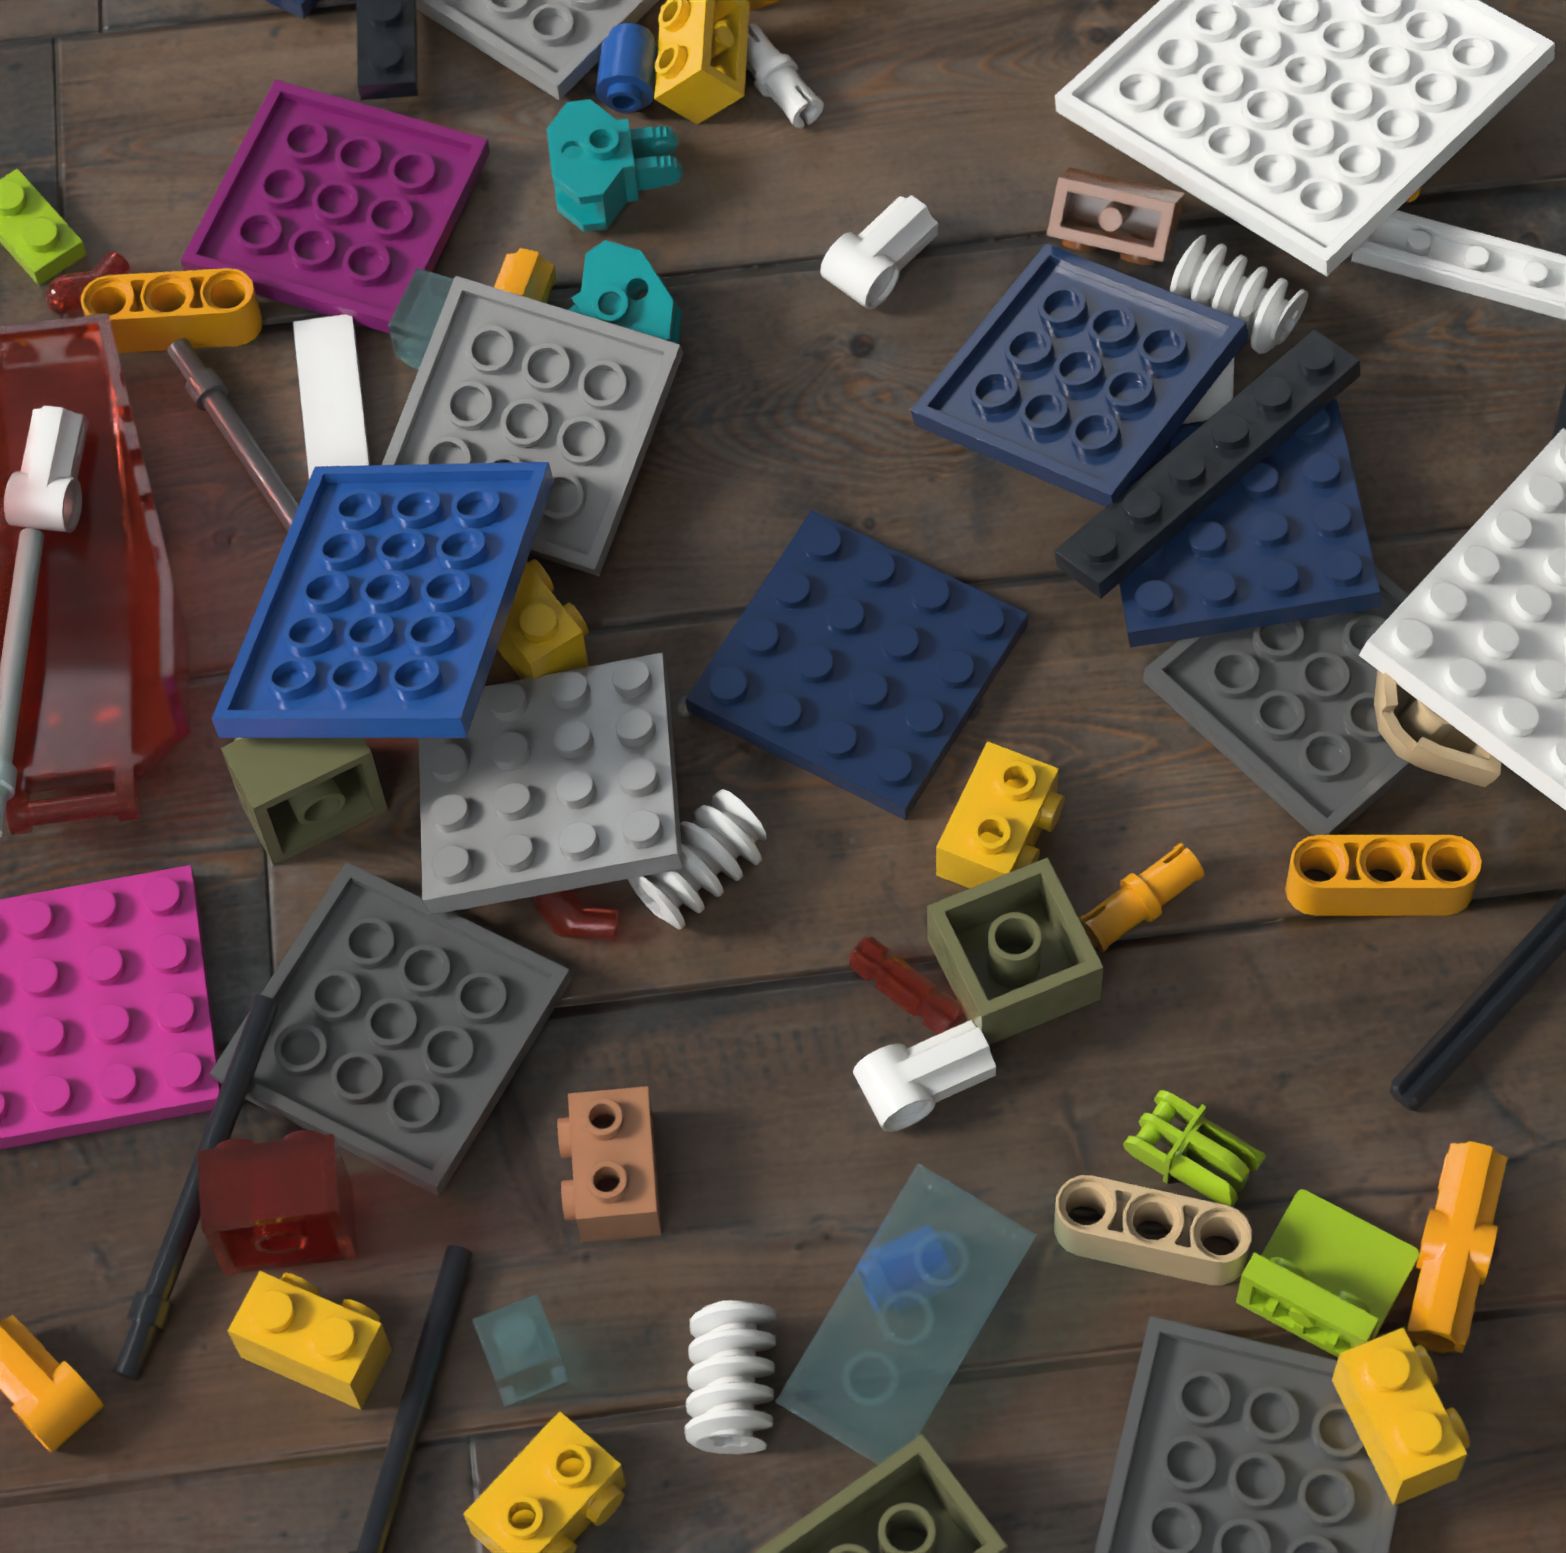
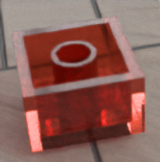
M301 1130L287 1134L280 1141L255 1143L248 1139H230L219 1143L216 1149L197 1151L201 1228L224 1275L358 1258L353 1185L334 1134L323 1135L318 1131Z

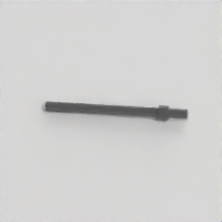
M187 339L176 340L169 346L168 354L187 381L185 384L186 392L199 410L208 412L288 532L299 504L227 399L228 388L216 370L206 368Z

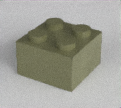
M235 738L232 743L221 747L242 808L273 866L388 811L373 756L364 738Z
M1048 857L927 906V939L967 1021L972 1020L974 1025L980 1028L988 1045L1101 1000L1104 967Z

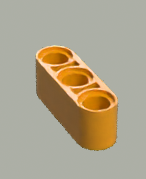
M222 268L107 275L98 277L90 282L83 290L81 296L82 308L95 343L99 348L111 353L168 350L173 342L179 339H187L194 349L240 346L254 340L261 332L263 325L252 280L246 273L238 269Z
M1315 835L1301 840L1293 849L1285 891L1289 902L1295 909L1304 914L1314 916H1448L1458 914L1466 909L1471 902L1482 861L1479 851L1472 842L1455 835ZM1313 869L1321 870L1327 873L1331 879L1322 882L1313 881L1307 878L1303 872ZM1377 869L1386 870L1392 873L1396 879L1388 882L1379 881L1373 878L1369 872ZM1442 869L1451 870L1457 873L1461 880L1454 882L1445 881L1438 877L1435 871Z

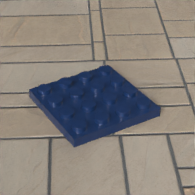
M1046 243L910 411L914 424L917 427L1106 507L1110 503H1114L1120 494L1144 474L1249 338L1247 323L1229 314Z
M1333 399L1294 434L1119 583L1130 648L1381 608L1380 588L1337 399ZM1206 421L1182 424L1144 474Z
M811 510L687 696V711L906 820L1026 629L1028 613Z

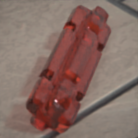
M866 936L854 947L849 955L850 968L867 981L874 978L877 982L874 987L913 1017L922 1015L924 1018L922 1024L936 1035L958 1025L963 1016L962 1005L946 992L938 995L934 991L937 986L899 956L895 955L890 958L887 955L889 949L874 937Z

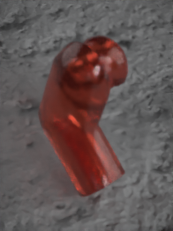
M109 251L92 271L63 274L56 277L50 282L45 293L47 307L59 315L84 312L81 296L86 286L98 277L128 274L130 271L128 261L119 253Z
M572 889L533 896L536 910L557 936L616 942L619 919L618 910L586 908Z

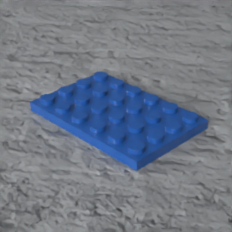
M549 462L315 466L213 714L212 721L218 737L467 738L554 483Z

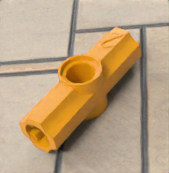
M1472 1141L1450 1144L1438 1186L1439 1193L1435 1209L1430 1208L1419 1249L1416 1268L1421 1270L1406 1333L1411 1341L1422 1345L1426 1350L1437 1353H1463L1470 1334L1479 1285H1484L1498 1229L1497 1225H1493L1508 1157L1499 1154L1493 1147Z

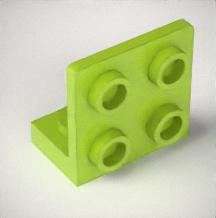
M1300 1189L1294 1196L1262 1255L1254 1252L1243 1271L1236 1303L1326 1352L1339 1357L1340 1353L1375 1339L1418 1261L1419 1250L1313 1193Z

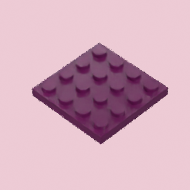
M275 79L180 260L183 270L238 269L246 273L252 280L256 295L327 316L349 315L353 317L355 324L401 337L489 157L488 139Z

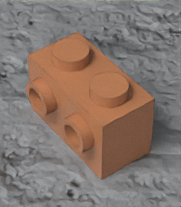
M648 1086L568 1093L569 1117L557 1119L560 1157H572L573 1180L561 1181L564 1220H576L581 1243L662 1236L653 1111Z

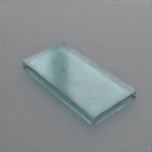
M918 1163L775 1402L879 1465L917 1438L1032 1244L1036 1234Z

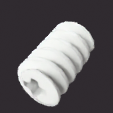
M1206 235L1196 239L1177 264L1170 292L1246 321L1249 333L1248 340L1251 338V347L1259 354L1266 353L1276 345L1281 344L1298 322L1308 299V291L1301 289L1288 301L1284 299L1288 286L1286 279L1283 277L1278 279L1268 290L1264 287L1268 273L1265 267L1257 268L1247 278L1243 276L1247 257L1239 255L1227 267L1223 264L1227 252V247L1224 244H1218L1206 255L1203 253Z
M721 789L712 796V807L702 805L693 812V823L686 821L680 823L683 869L628 879L631 887L645 905L656 916L678 930L686 926L678 907L684 904L696 913H701L705 909L698 890L704 888L716 897H720L724 893L717 877L718 873L723 872L735 881L743 877L742 870L736 860L738 856L741 855L754 865L762 861L761 854L755 844L758 839L762 841L767 840L766 832L761 822L738 797L724 789Z
M727 1300L705 1306L690 1319V1332L696 1339L689 1345V1360L695 1365L688 1371L687 1380L688 1386L694 1392L686 1399V1409L693 1419L685 1426V1437L694 1447L706 1452L719 1454H747L759 1452L767 1448V1444L763 1440L753 1437V1432L772 1427L773 1417L765 1412L754 1410V1405L772 1401L774 1399V1391L766 1385L755 1383V1378L766 1377L775 1373V1364L768 1359L756 1357V1352L774 1348L776 1346V1338L768 1332L757 1330V1326L771 1324L776 1321V1309L757 1303Z

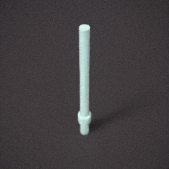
M25 528L19 534L0 663V837L3 832L6 803L15 794L17 769L12 764L44 542V534L35 528Z

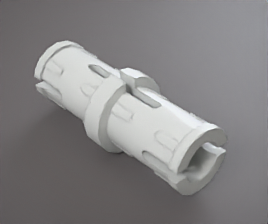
M749 24L748 30L752 33L753 38L748 33L746 67L757 80L754 81L755 87L763 96H771L796 128L804 127L805 122L799 116L800 114L806 123L810 125L822 113L824 108L822 100L799 77V74L796 72L798 65L787 54H781L767 39L757 24Z

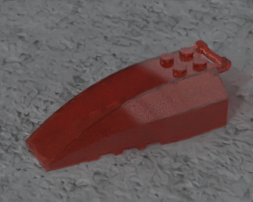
M108 313L0 326V663L19 534L21 530L25 529V527L11 526L7 523L4 513V496L10 476L16 471H21L33 409H40L43 406L61 407L74 413L83 414L89 421L77 478L82 489V509L79 522L71 533L38 529L44 534V542L12 764L17 769L15 794L6 803L7 822L11 835L32 833L33 826L118 816L120 822L140 820L141 804L138 780L190 733L188 632ZM115 783V791L31 801V793Z

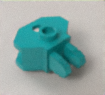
M591 99L567 102L547 127L557 211L583 232L608 229L627 202L639 201L638 190L674 185L675 182H679L681 175H683L682 163H679L676 157H670V153H675V149L679 145L678 135L672 130V127L668 128L665 125L664 127L658 126L656 128L650 126L630 129L628 119L616 120Z
M605 240L585 253L581 292L571 297L575 305L567 310L676 344L680 343L683 313L642 251ZM648 292L643 299L637 300L641 293Z

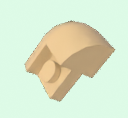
M1377 670L1374 707L1378 731L1398 757L1418 768L1482 787L1488 786L1499 777L1501 762L1397 685V681L1386 672L1383 674Z

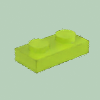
M18 169L0 179V243L38 286L87 255L83 241Z

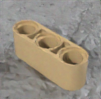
M1080 1175L1069 1179L1061 1186L1056 1196L1055 1236L1058 1243L1066 1251L1077 1256L1214 1286H1223L1234 1282L1242 1275L1247 1264L1251 1245V1227L1247 1218L1239 1210L1228 1205L1089 1175ZM1078 1207H1090L1095 1209L1102 1216V1219L1092 1225H1081L1074 1222L1068 1216V1213ZM1146 1221H1155L1162 1224L1169 1234L1159 1240H1148L1141 1237L1136 1232L1135 1227ZM1211 1236H1222L1230 1240L1236 1249L1227 1255H1215L1203 1246L1202 1241Z

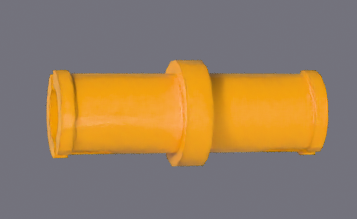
M1178 843L1173 847L1172 851L1138 876L1134 873L1128 874L1120 880L1121 888L1090 912L1079 917L1093 947H1097L1099 952H1104L1108 949L1109 945L1143 920L1153 922L1162 915L1161 907L1195 881H1199L1205 876L1204 870L1190 849L1185 848L1182 843Z

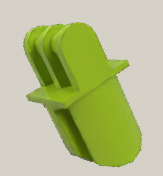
M1160 1090L1154 1098L1157 1107L1152 1114L1144 1113L1139 1120V1125L1142 1128L1136 1137H1127L1123 1143L1125 1150L1137 1160L1164 1175V1183L1167 1184L1173 1176L1212 1201L1233 1207L1238 1200L1237 1192H1241L1248 1181L1249 1171H1256L1266 1158L1264 1152L1205 1118L1206 1106L1203 1104L1198 1109L1176 1095ZM1173 1117L1187 1125L1183 1132L1169 1124ZM1158 1140L1172 1148L1168 1155L1153 1147Z

